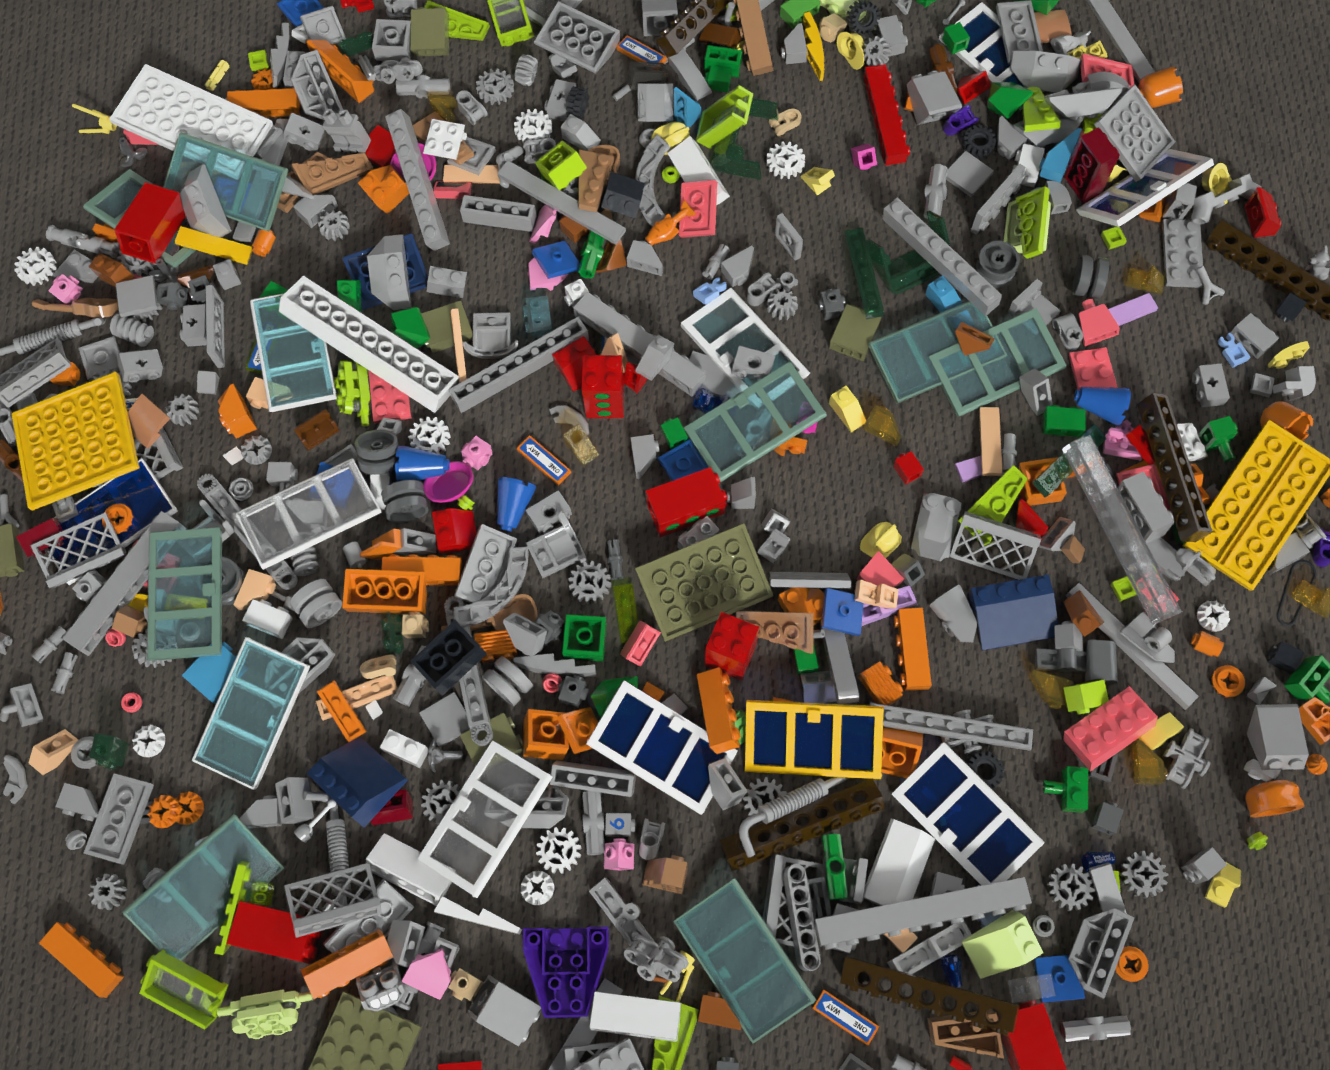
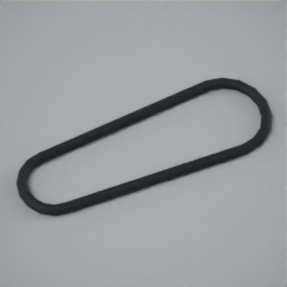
M1297 561L1291 567L1277 612V619L1284 626L1295 624L1316 579V569L1308 561ZM1300 563L1307 564L1313 569V578L1294 620L1291 623H1284L1280 619V613L1294 568Z

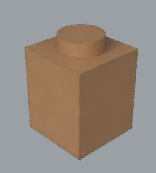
M125 605L116 612L112 629L134 638L146 629L147 622H145L144 612Z

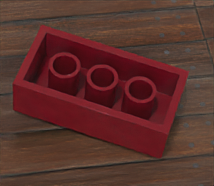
M1099 127L1080 136L1063 176L1083 204L1103 192L1120 156L1117 148L1111 144L1108 136Z

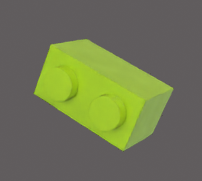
M1104 680L1063 688L1068 712L1077 711V714L1089 713L1109 701Z

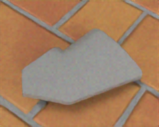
M957 585L932 602L930 608L942 621L943 628L951 637L955 635L959 642L973 643L977 620L961 586Z
M1144 612L1120 631L1122 636L1153 660L1167 663L1175 662V651L1168 645L1172 640L1170 631L1164 627L1156 628V624Z

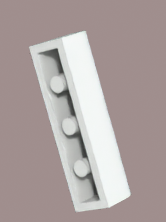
M691 136L668 152L669 157L685 183L716 180L718 182L716 205L730 197L700 146Z
M385 833L366 858V863H369L372 873L435 906L438 905L442 896L446 895L452 881L418 860L417 858L421 854L420 851ZM441 863L442 865H444L445 867H447L448 869H450L451 871H453L454 873H456V870H455V869H453V868H451V867H449V866H447V865Z
M595 992L590 1029L592 1031L677 1042L681 1003Z

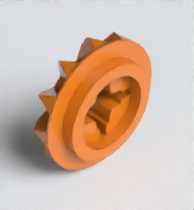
M264 68L262 71L258 70L257 74H253L251 81L255 90L276 89L273 88L271 69L267 70ZM262 77L268 79V84L267 82L263 81Z
M114 504L105 510L104 513H107L117 534L127 531V528L132 525V518L134 516L128 506ZM118 515L123 518L119 520V523L113 521L118 518ZM103 518V519H102V524H103V527L106 528L107 525H106V523H105V521H104V518Z
M1224 665L1217 668L1211 678L1213 682L1212 687L1217 690V694H1222L1225 697H1235L1245 687L1243 674L1233 666ZM1227 676L1229 677V681L1234 683L1230 684L1228 688L1226 686V683L1222 681L1226 679Z
M188 791L180 793L175 798L180 808L176 822L182 825H189L195 823L202 816L204 803L198 794ZM181 803L186 805L190 803L189 807L193 812L185 811L183 813L184 808Z
M161 795L158 798H154V802L149 805L150 810L147 815L150 817L149 822L155 827H170L179 816V804L174 797ZM162 807L169 809L168 811L164 812L163 815L158 814V812L162 810Z
M1123 947L1115 969L1116 974L1122 980L1130 982L1141 980L1148 971L1147 957L1136 947ZM1126 958H1128L1129 960H1138L1133 965L1134 970H1132L1131 968H1123L1127 964Z

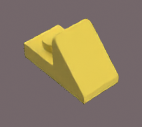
M813 167L803 174L801 178L819 195L831 186L830 179L835 175L831 169Z
M1227 862V865L1213 876L1204 897L1223 908L1227 907L1234 888L1240 887L1241 870Z

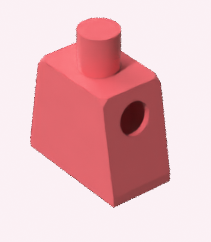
M1088 299L1082 303L1085 311L1079 313V324L1083 332L1084 346L1119 335V325L1105 304L1095 306L1093 299Z
M878 551L860 572L857 581L863 580L875 585L885 584L895 588L902 583L904 578Z

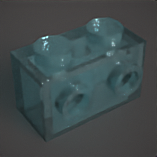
M548 296L526 298V305L523 306L524 317L528 316V322H525L526 333H530L531 339H535L552 332Z

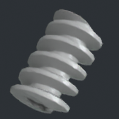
M119 313L113 316L110 323L112 335L129 342L131 341V343L141 347L146 346L154 335L152 326H148L138 320L135 321V319L128 316L121 317Z
M299 533L302 541L312 537L311 533ZM291 537L288 541L290 547L295 545ZM309 547L291 556L295 575L306 576L317 572L316 569H313L318 566V562L313 561L317 556L311 554L315 552L314 547Z

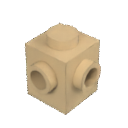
M833 13L821 19L818 30L819 34L825 41L831 43L837 40V36L840 33L844 32L847 22Z
M409 612V615H403L402 635L405 638H426V632L429 631V621L420 612Z
M459 968L458 972L454 971L452 973L451 984L448 988L453 990L451 995L462 1001L463 998H466L473 1002L484 982Z

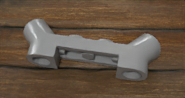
M1250 173L1228 182L1230 190L1214 196L1213 191L1196 197L1194 199V210L1191 219L1196 224H1205L1210 220L1213 207L1214 209L1225 205L1224 201L1232 202L1239 198L1238 195L1249 200L1256 188L1261 186L1252 181Z

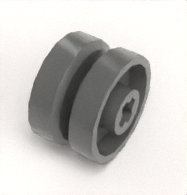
M992 241L981 249L975 270L994 288H1002L1008 285L1015 276L1020 262L1019 253L1015 247L1007 242Z
M1080 255L1074 274L1073 295L1084 296L1088 291L1090 298L1100 299L1102 297L1109 273L1108 258L1098 257L1093 263L1092 256Z
M372 430L359 435L355 441L359 469L371 475L386 474L395 470V463H398L399 458L396 457L398 447L396 435L386 430Z
M416 480L400 481L388 485L381 492L383 503L386 505L385 513L388 521L396 523L407 522L421 518L429 511L427 500L424 498L425 491L422 482Z
M222 557V606L234 604L246 577L237 564L225 557ZM212 559L206 561L202 566L212 565ZM212 574L197 575V584L203 593V584L212 583Z

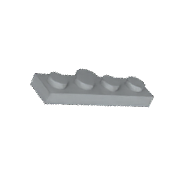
M604 878L589 891L629 946L633 944V939L636 935H641L654 941L638 920L640 915L639 906L635 903L626 904L607 878Z

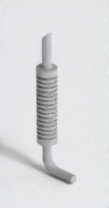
M96 317L82 323L75 319L71 322L47 328L46 330L28 334V336L13 339L14 344L0 348V356L15 351L21 355L37 350L57 337L62 342L69 338L81 336L84 329L104 324L105 318Z
M833 777L825 782L819 778L759 806L758 813L743 820L739 829V836L747 857L755 855L748 834V830L753 824L759 821H763L765 824L770 823L828 795L829 788L850 778Z
M303 793V800L322 801L327 805L328 801L332 799L327 793ZM337 803L335 807L330 808L331 820L326 822L330 873L349 868L345 822L339 819ZM342 877L336 878L333 884L343 888L347 880ZM350 884L346 889V891L351 892ZM332 889V895L337 896L339 892ZM342 895L338 903L346 906L347 897Z

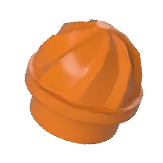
M1312 754L1307 758L1306 768L1310 773L1320 775L1327 770V761L1319 754Z

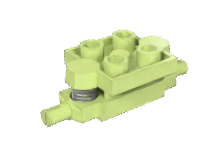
M284 989L244 996L239 1001L230 1002V1006L217 1008V1015L219 1017L234 1016L235 1018L232 1020L233 1031L239 1034L246 1033L249 1038L260 1039L271 1034L282 1035L285 1032L292 1031V1024H295L298 1019L296 1009L300 1008L301 1002L313 1000L311 992H285Z

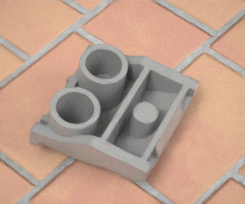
M673 83L638 84V121H673Z
M394 957L387 964L376 966L366 975L356 977L361 1004L366 1010L380 1011L398 1003L405 993L399 964H396Z

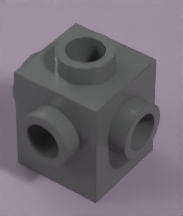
M206 275L188 281L191 289L189 294L192 300L197 301L199 305H206V286L213 285L218 292L214 282L210 283Z
M177 282L159 284L157 288V303L167 306V309L178 310V308L186 306L188 289L180 286Z
M827 289L821 292L818 308L820 311L822 310L824 320L840 318L842 316L846 303L844 295L841 296L840 289Z
M551 610L546 614H540L535 620L536 624L547 629L545 645L553 639L557 640L564 632L562 628L565 625V621Z
M572 675V677L566 676L565 681H561L558 692H560V703L579 709L582 700H586L589 691L582 677Z

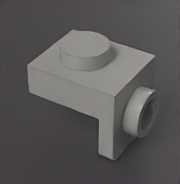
M556 54L549 56L554 72L562 79L570 77L572 73L577 71L574 63Z
M775 528L757 553L771 563H774L786 549L790 538Z

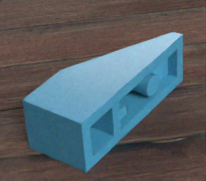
M675 87L674 120L690 128L701 117V106L697 101L692 100L688 95Z
M1077 128L1050 150L1046 159L1042 158L1039 169H1041L1040 177L1061 183L1079 140L1081 128Z
M943 275L928 285L925 295L940 313L963 304L953 286ZM967 311L948 318L955 330L961 322L971 327L974 326V322Z

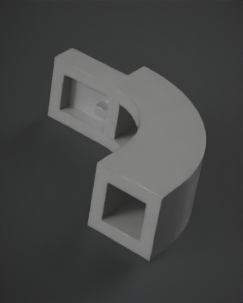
M1096 72L1088 74L1089 81L1077 84L1072 87L1073 93L1122 88V92L1115 99L1116 102L1130 88V85L1117 74Z

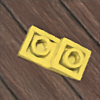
M1101 41L1086 48L1082 45L1067 53V55L1078 59L1081 58L1083 53L1104 59L1108 58Z
M1308 341L1285 348L1270 361L1268 367L1281 369L1286 367L1292 359L1303 357L1310 348Z
M1169 712L1157 719L1156 726L1138 739L1152 751L1163 745L1168 738L1181 732L1184 726Z

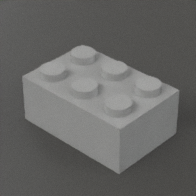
M1143 471L1122 480L1113 496L1142 545L1163 537L1174 523L1173 515L1164 506L1163 499L1155 491L1150 477L1146 476Z

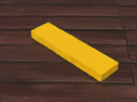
M180 226L175 239V244L246 265L249 262L253 249L251 246Z

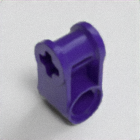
M970 105L951 115L944 123L943 130L947 135H955L979 121L978 117H975L972 113Z
M1321 528L1327 537L1325 539L1321 538L1314 543L1313 561L1317 566L1326 567L1330 564V532L1324 531Z

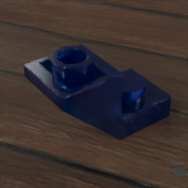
M699 388L693 406L706 414L730 398L727 395L715 397L706 389ZM737 405L727 410L733 420L738 408Z

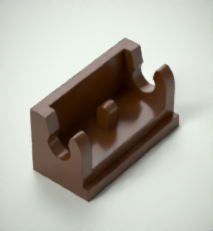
M708 23L704 27L699 39L701 42H704V45H708L711 42L736 49L742 38L737 28Z
M326 409L294 429L308 451L340 431Z

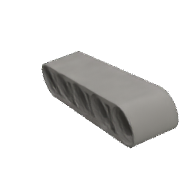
M820 620V629H823L825 632V636L822 639L837 704L859 702L857 683L845 633L821 628L822 620Z
M793 864L784 869L783 881L796 961L801 970L814 971L820 965V954L807 876L802 865ZM791 869L797 870V880L791 878ZM795 890L800 891L802 894L800 902L794 899ZM800 911L805 914L804 923H800L797 919ZM803 933L807 934L809 937V942L807 945H804L801 942V936ZM807 955L811 956L813 960L810 967H807L804 962Z

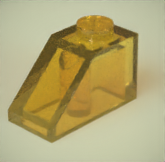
M875 405L865 422L863 430L898 446L901 435L893 413L883 406Z
M1036 670L1030 672L1028 678L1044 703H1048L1049 707L1054 709H1061V707L1064 708L1067 705L1063 688L1072 686L1073 681Z
M1142 740L1132 743L1134 784L1160 785L1164 783L1167 779V769L1164 767V761Z

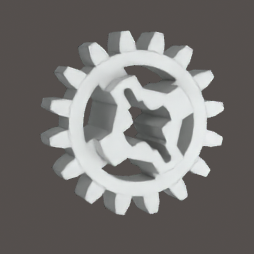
M527 109V114L521 112V117H516L517 122H514V132L518 140L522 139L524 143L527 140L550 138L552 123L549 120L548 114L544 115L543 111L537 113V109H534L533 112Z
M782 142L781 146L775 144V148H770L769 153H767L766 165L769 166V172L774 171V176L779 174L780 179H783L784 176L790 179V175L797 177V172L801 173L802 167L805 165V155L802 154L803 150H797L798 145L791 146V142L788 145Z
M36 247L35 251L29 248L28 253L23 251V256L17 257L19 262L14 264L17 267L14 270L18 274L17 276L26 284L31 283L35 286L36 282H39L42 285V280L49 281L48 276H52V270L57 269L54 265L56 261L53 255L47 252L45 248L40 250L39 247Z
M427 417L426 421L420 419L419 425L417 423L413 424L415 429H410L411 435L408 436L412 448L440 454V450L446 451L444 445L450 444L448 439L451 436L448 432V426H444V421L441 420L438 423L437 417L433 421Z
M555 827L554 833L547 830L548 836L540 837L543 843H537V847L541 848V851L536 852V855L542 856L539 863H546L544 866L546 870L552 867V873L555 874L556 870L559 869L560 873L563 874L564 868L571 871L570 865L578 864L575 858L581 857L577 850L582 849L581 845H576L579 839L578 837L572 838L574 834L572 831L566 834V828L559 832L557 827ZM556 837H564L568 840L563 842L557 840ZM550 842V849L545 854L546 846ZM554 843H556L557 846H559L560 848L564 847L562 849V855L564 856V858H562L561 855H559L558 853L554 854V852H556V846L554 845ZM573 847L572 855L570 859H568V850L572 849ZM557 859L560 860L562 864H554L550 861Z

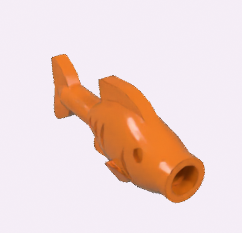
M683 201L681 211L671 218L670 214H667L664 219L659 222L656 221L645 237L646 241L652 246L662 241L671 240L679 233L676 224L685 216H695L696 213L689 207L686 201Z

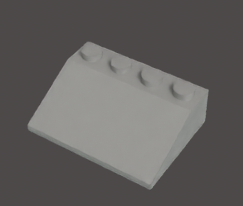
M558 1L535 39L534 44L596 74L612 56L616 46L619 44L620 30Z

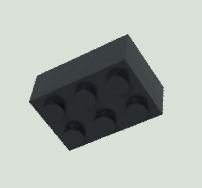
M454 620L410 662L443 696L487 653Z

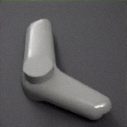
M515 146L499 154L496 157L498 169L500 170L507 160L513 162L524 153V149L521 146ZM499 177L500 185L508 188L509 183Z

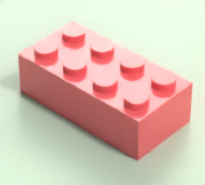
M1129 686L1064 731V741L1091 772L1155 727L1158 716Z

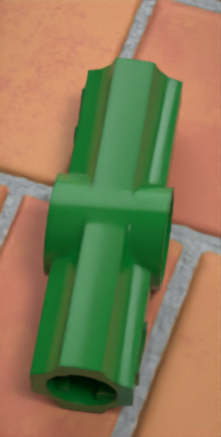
M589 230L587 241L580 253L582 259L578 273L585 279H592L594 277L597 264L604 253L602 246L605 238Z
M840 834L823 835L822 841L829 900L848 899ZM837 862L840 865V871H831L829 864Z

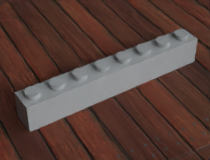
M400 109L386 115V121L425 244L432 250H438L449 245L450 242L411 119Z
M896 198L884 208L883 220L983 315L987 316L1000 304L1002 294L899 198Z
M586 292L573 307L575 317H579L581 321L607 339L613 334L618 333L624 350L639 361H641L649 344L656 337L653 334L647 333L641 325L632 323L626 315L616 312L615 308L610 304L606 305L595 294L592 295ZM674 348L670 360L658 373L691 397L694 396L706 381L705 370L699 365L695 366L685 355L676 353Z
M576 317L449 389L452 400L459 411L463 413L553 361L552 354L584 336L589 341L588 330L580 318Z
M161 511L153 519L149 528L141 534L135 546L128 551L125 559L117 565L111 577L104 582L101 590L93 596L87 608L79 614L77 621L66 631L63 640L89 656L112 627L116 612L125 605H129L148 580L149 533L186 530V528ZM178 539L157 541V567Z

